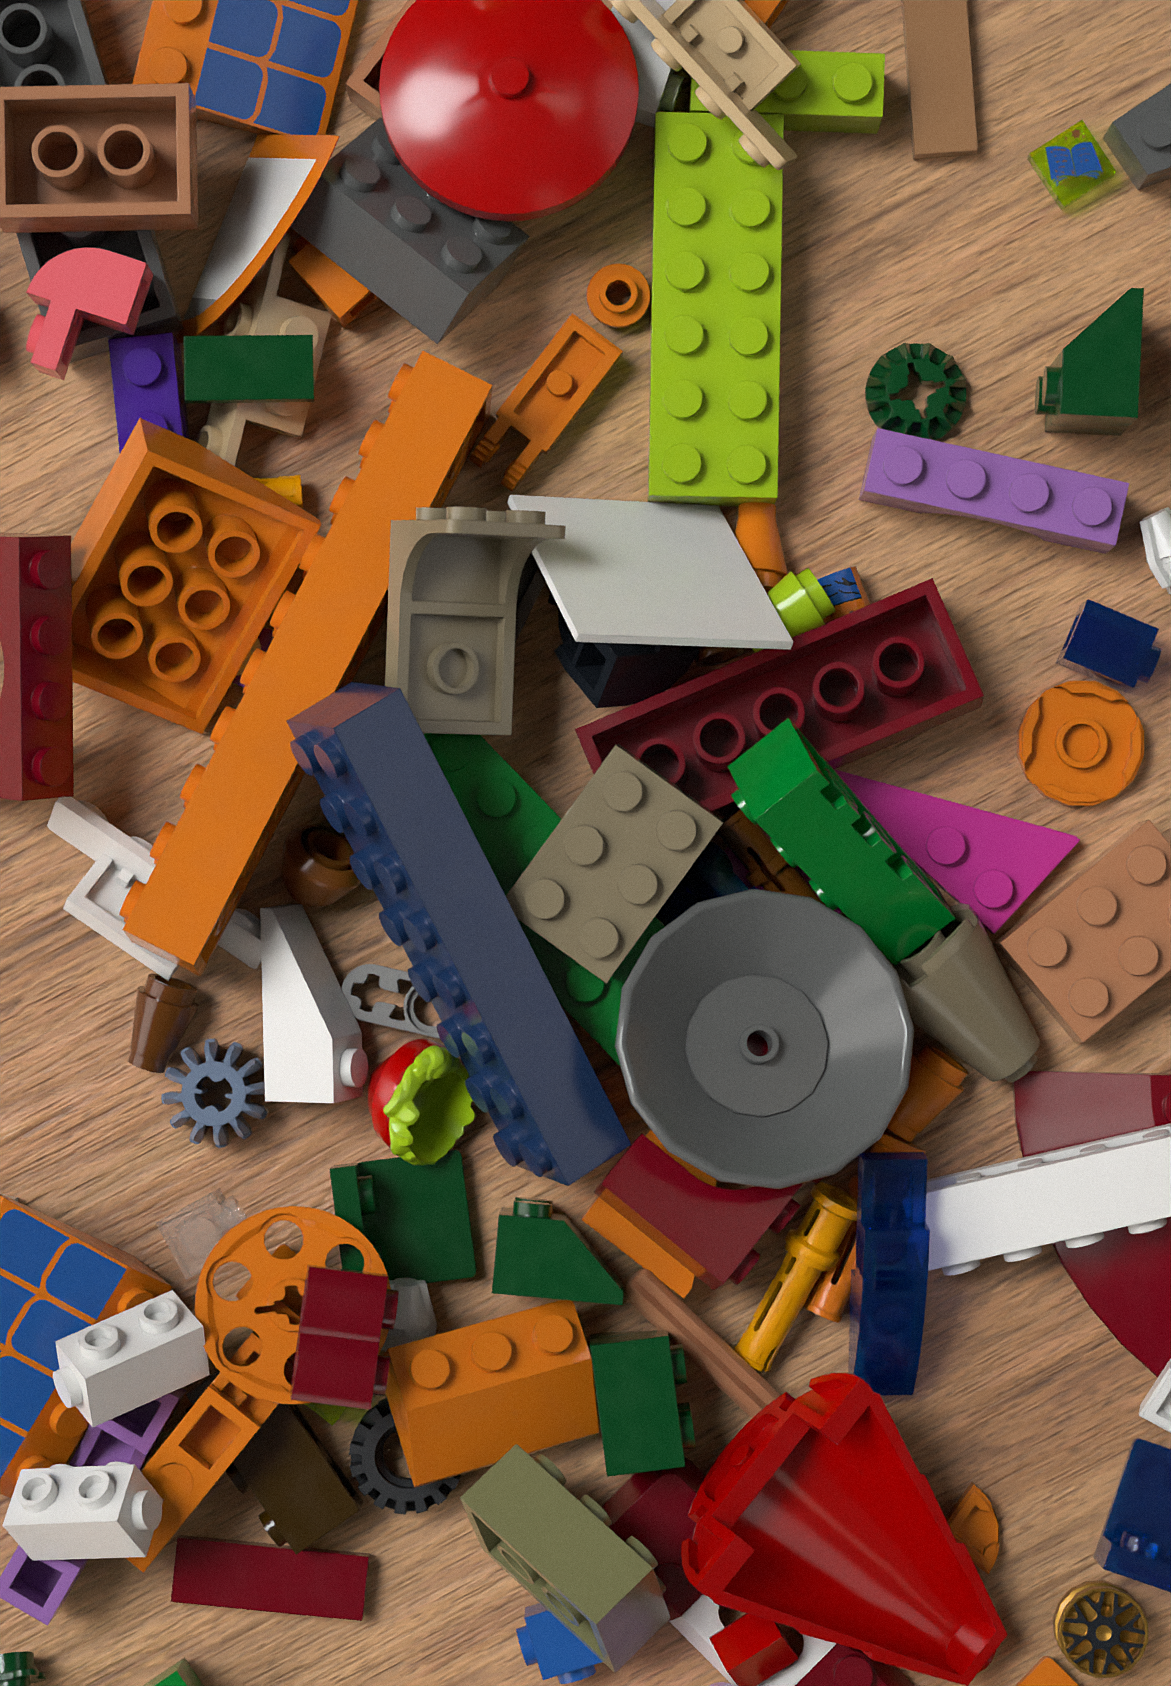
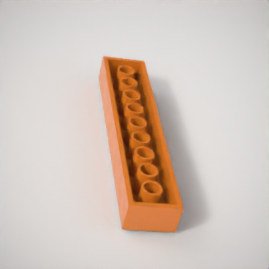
M423 350L414 367L404 363L400 368L388 393V398L392 402L388 410L390 414L385 424L375 419L360 446L358 454L363 456L359 466L361 470L356 480L346 476L333 497L329 507V511L334 513L330 522L332 526L326 538L316 533L303 555L299 566L300 569L304 570L301 578L303 582L297 594L286 591L273 613L270 626L274 627L272 633L274 638L268 650L265 652L259 648L255 649L240 679V683L245 685L243 689L244 696L237 709L227 705L212 731L210 741L215 743L213 747L215 752L207 767L197 763L185 782L180 794V799L185 801L183 814L176 826L166 822L153 844L149 857L155 859L154 865L156 866L146 884L138 880L134 882L122 904L119 915L124 917V922H126L122 930L131 942L200 977L202 976L306 773L298 764L291 750L290 742L295 737L286 721L353 682L388 614L391 520H416V507H443L490 416L491 384Z

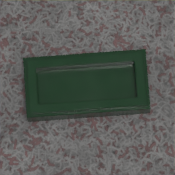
M313 335L183 336L185 403L314 402Z

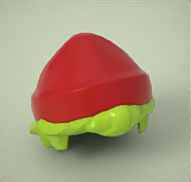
M425 1038L412 1040L382 1061L373 1070L369 1080L368 1107L377 1136L387 1144L394 1155L413 1165H434L454 1147L455 1141L463 1135L464 1129L477 1115L471 1106L473 1100L465 1086V1080L470 1076L460 1059L454 1057L445 1045Z

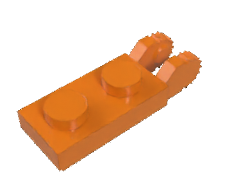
M572 313L495 413L498 419L479 442L469 460L482 468L485 463L490 462L496 455L510 429L514 430L529 442L519 457L514 459L507 467L501 481L503 486L511 492L514 491L536 464L541 454L547 455L622 357L623 351Z

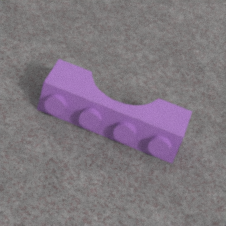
M877 428L871 441L859 500L920 514H949L989 521L1031 533L1044 541L1106 554L1116 546L1129 483Z
M179 1388L95 1427L89 1424L85 1436L69 1465L73 1467L106 1466L110 1462L118 1461L135 1464L141 1471L187 1390ZM19 1545L0 1576V1598L48 1625L59 1612L89 1559L32 1561Z

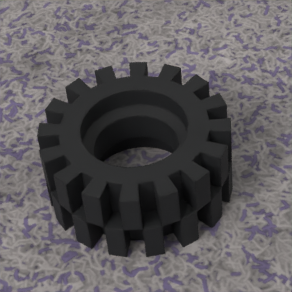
M385 1398L365 1413L354 1431L349 1449L352 1477H356L359 1483L358 1488L364 1496L368 1494L375 1500L374 1505L381 1509L388 1507L394 1509V1513L404 1515L406 1511H416L417 1514L428 1511L430 1506L436 1503L439 1505L447 1499L448 1494L453 1489L455 1490L461 1475L414 1488L411 1478L398 1476L387 1467L383 1457L384 1443L397 1429L388 1400Z

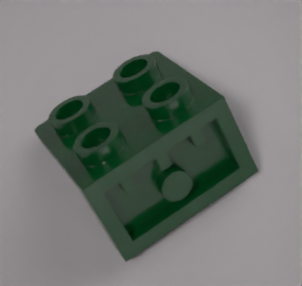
M449 1150L434 1165H413L401 1157L334 1165L329 1169L335 1215L353 1225L370 1241L385 1266L389 1281L398 1278H413L425 1280L426 1283L470 1278L475 1275L476 1264L463 1161L459 1150ZM340 1244L342 1269L363 1271L364 1258L360 1250L349 1244Z

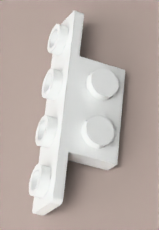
M72 797L59 798L55 802L47 827L96 861L69 895L63 909L169 981L179 966L131 942L122 930L126 924L124 917L119 915L122 904L134 882L138 880L146 884L156 866L154 865L155 859L149 857L153 846L144 839L135 836L129 837L110 824L105 815L93 804L82 800L77 801ZM237 908L218 945L253 969H256L261 963V922L249 911Z

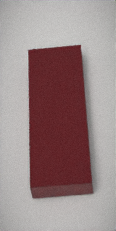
M179 1535L176 1544L171 1602L362 1621L364 1617L370 1553L307 1547L296 1555L289 1545L279 1547L276 1544Z

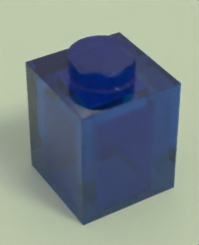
M1087 599L1078 608L1056 664L1126 693L1135 688L1137 680L1146 684L1150 680L1162 648L1153 645L1159 629Z

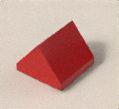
M747 1613L709 1637L727 1673L738 1686H757L799 1659L777 1622Z

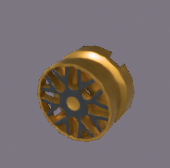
M1104 1580L1085 1581L1070 1588L1058 1602L1053 1616L1054 1637L1066 1659L1080 1672L1095 1678H1112L1131 1670L1143 1657L1148 1643V1622L1139 1604L1120 1586ZM1138 1648H1140L1139 1653L1133 1659L1132 1656L1138 1651Z

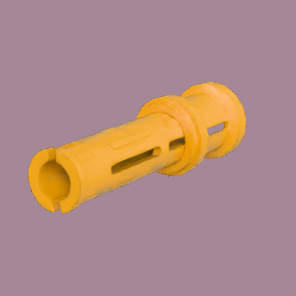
M819 1182L817 1185L814 1184L810 1191L813 1201L798 1229H790L785 1237V1248L788 1252L782 1261V1265L752 1316L753 1318L745 1333H743L734 1348V1351L755 1370L761 1372L762 1370L765 1372L770 1370L780 1346L787 1334H789L814 1284L819 1279L822 1271H829L831 1267L836 1266L840 1259L837 1251L851 1223L853 1221H860L866 1211L865 1207L857 1199L832 1185Z

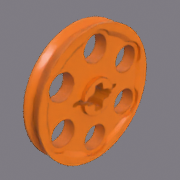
M301 1206L278 1207L254 1214L230 1229L214 1246L203 1265L197 1282L195 1317L204 1328L205 1345L203 1347L208 1357L220 1373L233 1385L256 1398L280 1404L312 1403L291 1400V1384L287 1381L284 1374V1366L287 1359L296 1352L299 1324H290L287 1314H276V1311L257 1314L255 1309L257 1307L275 1305V1301L285 1298V1287L291 1285L297 1286L300 1296H303L307 1265L326 1267L327 1254L332 1248L340 1244H349L360 1250L364 1258V1272L387 1275L385 1266L373 1245L353 1225L334 1214L315 1208ZM278 1221H290L301 1229L303 1245L300 1252L292 1258L278 1259L272 1256L265 1246V1234L268 1228ZM229 1262H237L244 1265L252 1278L251 1289L248 1294L236 1301L225 1300L220 1297L215 1291L213 1284L214 1274L218 1268ZM389 1278L387 1283V1289H391ZM239 1327H246L256 1332L262 1345V1350L257 1360L246 1366L231 1363L223 1351L225 1337L231 1330ZM381 1329L378 1355L386 1341L389 1329Z

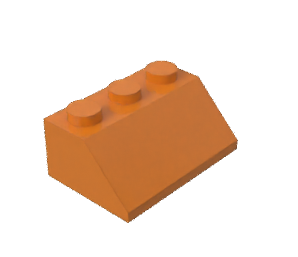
M558 1300L388 1348L383 1355L390 1356L385 1393L414 1488L495 1465L515 1444L529 1455L599 1433L592 1358L573 1301Z

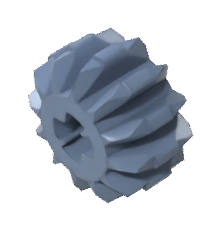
M213 1038L205 1041L206 1063H203L197 1052L191 1047H186L181 1051L182 1059L191 1071L187 1073L179 1068L168 1067L165 1077L170 1081L182 1084V1091L164 1093L161 1095V1100L163 1104L167 1105L183 1103L185 1110L174 1115L170 1120L173 1128L176 1129L185 1125L192 1118L197 1121L190 1133V1142L200 1144L205 1138L209 1126H213L215 1145L218 1148L226 1147L229 1141L227 1123H230L238 1136L246 1139L252 1135V1130L242 1114L246 1113L254 1118L264 1119L268 1114V1109L263 1105L250 1101L251 1095L265 1094L264 1081L250 1085L248 1076L259 1071L263 1066L261 1059L254 1058L243 1067H238L236 1064L243 1053V1045L233 1042L227 1050L224 1061L220 1060V1046L217 1039ZM208 1077L215 1083L227 1080L230 1083L232 1092L226 1094L225 1097L232 1100L225 1110L218 1103L211 1106L204 1104L201 1094L208 1092V1089L202 1087V1084Z

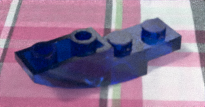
M868 1152L859 1155L855 1269H851L848 1374L862 1378L880 1396L913 1395L917 1378L925 1318L930 1229L926 1224L928 1159L924 1152Z

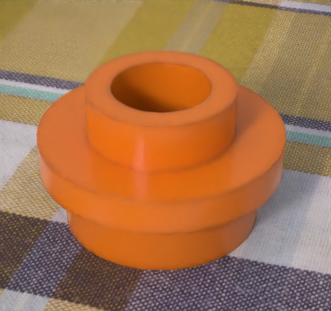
M607 265L597 271L589 282L587 288L589 310L600 323L608 327L625 328L635 324L644 316L649 306L650 289L647 280L640 271L630 265ZM615 284H622L629 289L631 297L623 305H614L606 297L607 290Z

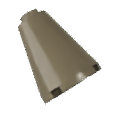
M959 903L949 907L955 919L897 965H894L886 956L885 958L898 973L912 1023L990 1081L995 1082L1005 1078L1008 1082H1014L1027 1074L1036 1064L1038 1057L1034 1053L1040 1045V1040L978 915L969 904Z

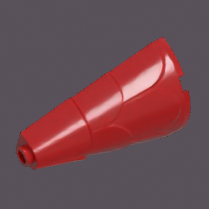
M830 1373L812 1378L809 1383V1387L812 1390L796 1399L788 1392L783 1393L758 1412L730 1441L707 1473L693 1500L688 1513V1517L696 1523L692 1540L687 1538L681 1543L682 1566L689 1582L717 1605L793 1627L800 1634L859 1649L874 1661L968 1686L979 1672L990 1665L995 1657L996 1649L1008 1634L965 1544L954 1537L926 1476L918 1471L880 1394L874 1392L870 1385L862 1378L848 1373Z

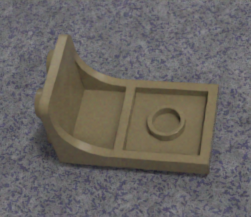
M416 507V520H391L385 686L401 689L423 733L512 735L516 604L520 577L527 558L539 543L549 539H565L566 526L545 524L546 512L528 510L487 511V508Z

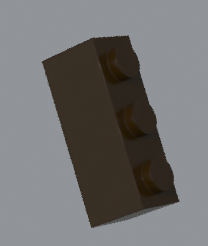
M219 1370L198 1383L186 1394L192 1403L186 1409V1413H188L218 1376ZM279 1403L226 1469L227 1475L242 1494L251 1489L265 1509L258 1516L271 1539L279 1547L288 1542L296 1555L360 1511L363 1500L297 1404Z

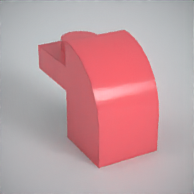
M101 248L69 250L57 255L44 264L33 277L26 292L35 304L48 307L46 316L37 314L26 344V351L33 353L30 363L38 372L61 380L65 379L84 320L134 335L154 275L148 264Z

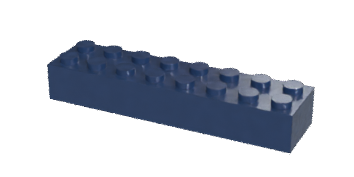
M351 682L287 720L286 722L295 737L290 742L293 755L301 768L310 776L314 774L325 795V797L320 799L323 813L337 832H344L354 851V854L350 856L352 869L367 889L374 890L384 909L379 913L381 925L388 937L397 946H403L413 966L408 969L410 981L418 994L426 1002H432L442 1021L436 1026L438 1035L447 1050L454 1057L461 1058L470 1076L465 1080L467 1091L474 1103L483 1112H489L498 1130L493 1135V1139L505 1161L512 1167L518 1166L533 1172L538 1177L544 1176L569 1186L629 1147L631 1143L401 689Z

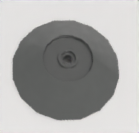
M749 889L698 902L650 938L622 987L615 1048L631 1104L667 1151L718 1181L781 1189L836 1174L882 1137L909 1086L914 1027L898 973L861 926L811 897ZM759 1035L766 1040L768 1045L766 1055L756 1056L749 1051L747 1047L748 1036Z

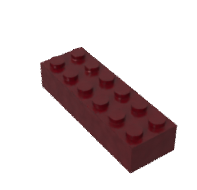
M931 578L827 622L825 625L792 637L793 644L791 649H763L575 729V732L593 774L596 773L614 746L620 744L721 818L738 807L731 796L738 787L728 766L787 718L795 724L833 769H837L981 708L984 694L935 582Z

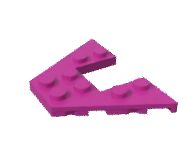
M835 770L920 869L958 904H969L978 915L983 927L991 934L996 933L1080 841L1075 835ZM727 847L719 857L733 893L749 889L764 890L760 885L753 887L745 877L749 871L732 850ZM797 866V871L809 884L811 878ZM839 907L834 910L839 914L842 912Z

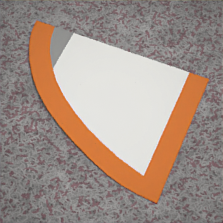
M257 135L183 319L184 329L179 330L176 339L179 344L184 343L183 336H197L206 330L235 302L250 284L307 202L340 136Z

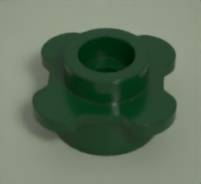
M24 1651L0 1654V1686H31V1683L46 1680L45 1672H39L35 1668L33 1652Z

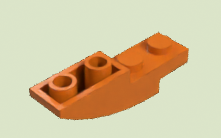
M253 1331L229 1361L239 1366H246L255 1362L262 1350L258 1334ZM288 1358L284 1366V1374L287 1381L291 1384L294 1362ZM221 1373L218 1374L141 1471L163 1499L162 1517L159 1526L154 1530L147 1556L126 1558L144 1573L279 1403L256 1398L233 1385Z

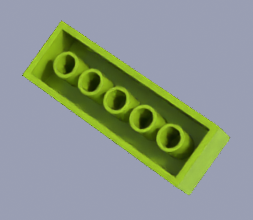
M655 112L648 502L739 506L742 503L748 502L775 504L778 498L783 169L777 170L771 163L764 168L754 161L739 143V138L743 135V132L727 115L721 120L712 113ZM760 114L783 139L784 114Z

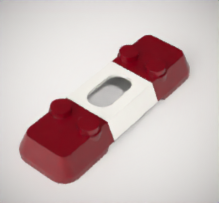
M685 1456V1467L633 1473L601 1506L612 1521L609 1528L624 1542L630 1536H633L650 1551L658 1563L654 1568V1572L667 1589L662 1595L670 1615L668 1621L733 1686H738L727 1673L709 1639L711 1635L724 1628L719 1619V1605L715 1604L708 1596L703 1595L689 1582L682 1566L681 1543L687 1538L692 1540L696 1523L688 1517V1513L706 1475ZM803 1635L804 1646L799 1659L757 1685L915 1686L896 1666L874 1661L859 1649Z

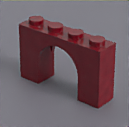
M0 532V642L4 659V679L0 696V798L28 801L73 797L71 536Z
M759 1035L748 1036L747 1047L749 1051L756 1056L766 1055L768 1051L766 1040ZM641 1134L629 1146L593 1192L712 1290H715L728 1279L735 1285H738L761 1257V1254L753 1249L754 1245L767 1229L777 1235L791 1220L801 1206L792 1197L803 1183L781 1189L754 1186L746 1189L730 1190L714 1187L696 1178L645 1135ZM822 1178L811 1180V1182L817 1185Z

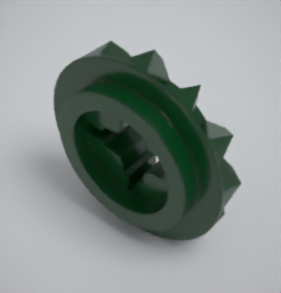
M903 343L881 355L871 369L865 387L866 406L873 422L880 429L937 440L952 430L965 409L966 378L962 375L954 357L936 348L931 343ZM912 367L914 375L918 376L921 384H932V386L941 384L942 388L936 389L934 393L925 399L926 408L923 411L925 416L923 419H921L920 411L915 408L912 400L901 401V398L890 400V397L897 396L900 391L906 389L910 374L908 368Z

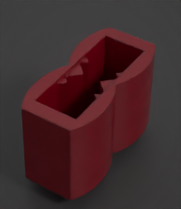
M307 1265L290 1390L291 1400L371 1409L373 1395L385 1396L390 1356L378 1355L381 1329L394 1330L399 1295L398 1290L387 1289L388 1276L386 1274Z

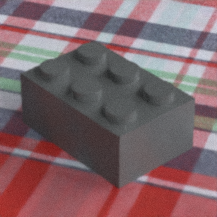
M381 117L328 161L313 192L290 226L436 344L443 340L500 285L530 237L511 221H496L474 217L459 212L429 195L411 178L397 159L388 141Z

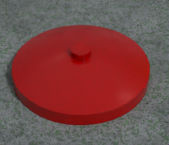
M416 0L397 23L385 49L380 70V108L384 129L397 159L411 178L429 195L459 212L474 217L496 221H525L542 218L573 206L598 188L612 173L621 160L634 130L639 96L638 71L635 56L622 26L602 0Z

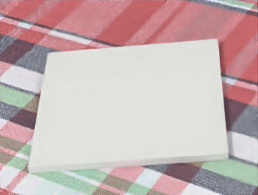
M524 495L509 496L507 503L511 510L546 512L545 524L566 526L565 539L545 540L533 549L532 554L575 642L791 649L793 644L791 636L718 505Z

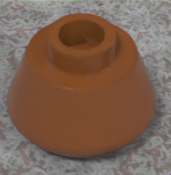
M313 824L294 829L287 835L283 846L281 878L289 895L295 901L308 907L329 906L361 884L350 864V856L354 854V851L343 833H339L328 826Z

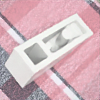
M302 904L260 908L265 1101L337 1103L362 1097L363 1084L368 1074V1060L366 1053L362 1050V1032Z

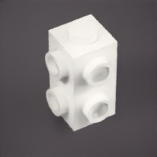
M173 1290L55 1341L60 1369L53 1372V1380L58 1395L67 1408L76 1406L92 1427L210 1375L207 1353L203 1347L205 1345L203 1325Z
M115 1461L106 1464V1466L73 1467L66 1464H55L50 1468L21 1469L2 1526L32 1561L146 1557L154 1530L161 1521L163 1499L135 1464Z

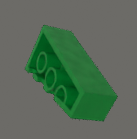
M789 718L728 766L738 787L731 796L745 816L754 825L758 824L771 837L770 840L792 868L795 869L799 866L811 878L809 884L822 902L833 911L839 907L852 922L861 926L878 949L894 965H897L955 919L940 890Z

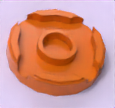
M1067 681L1044 691L1026 709L1017 730V758L1025 778L1043 797L1064 806L1091 807L1116 797L1135 779L1144 757V730L1139 717L1136 716L1134 709L1128 704L1129 702L1117 690L1096 681Z

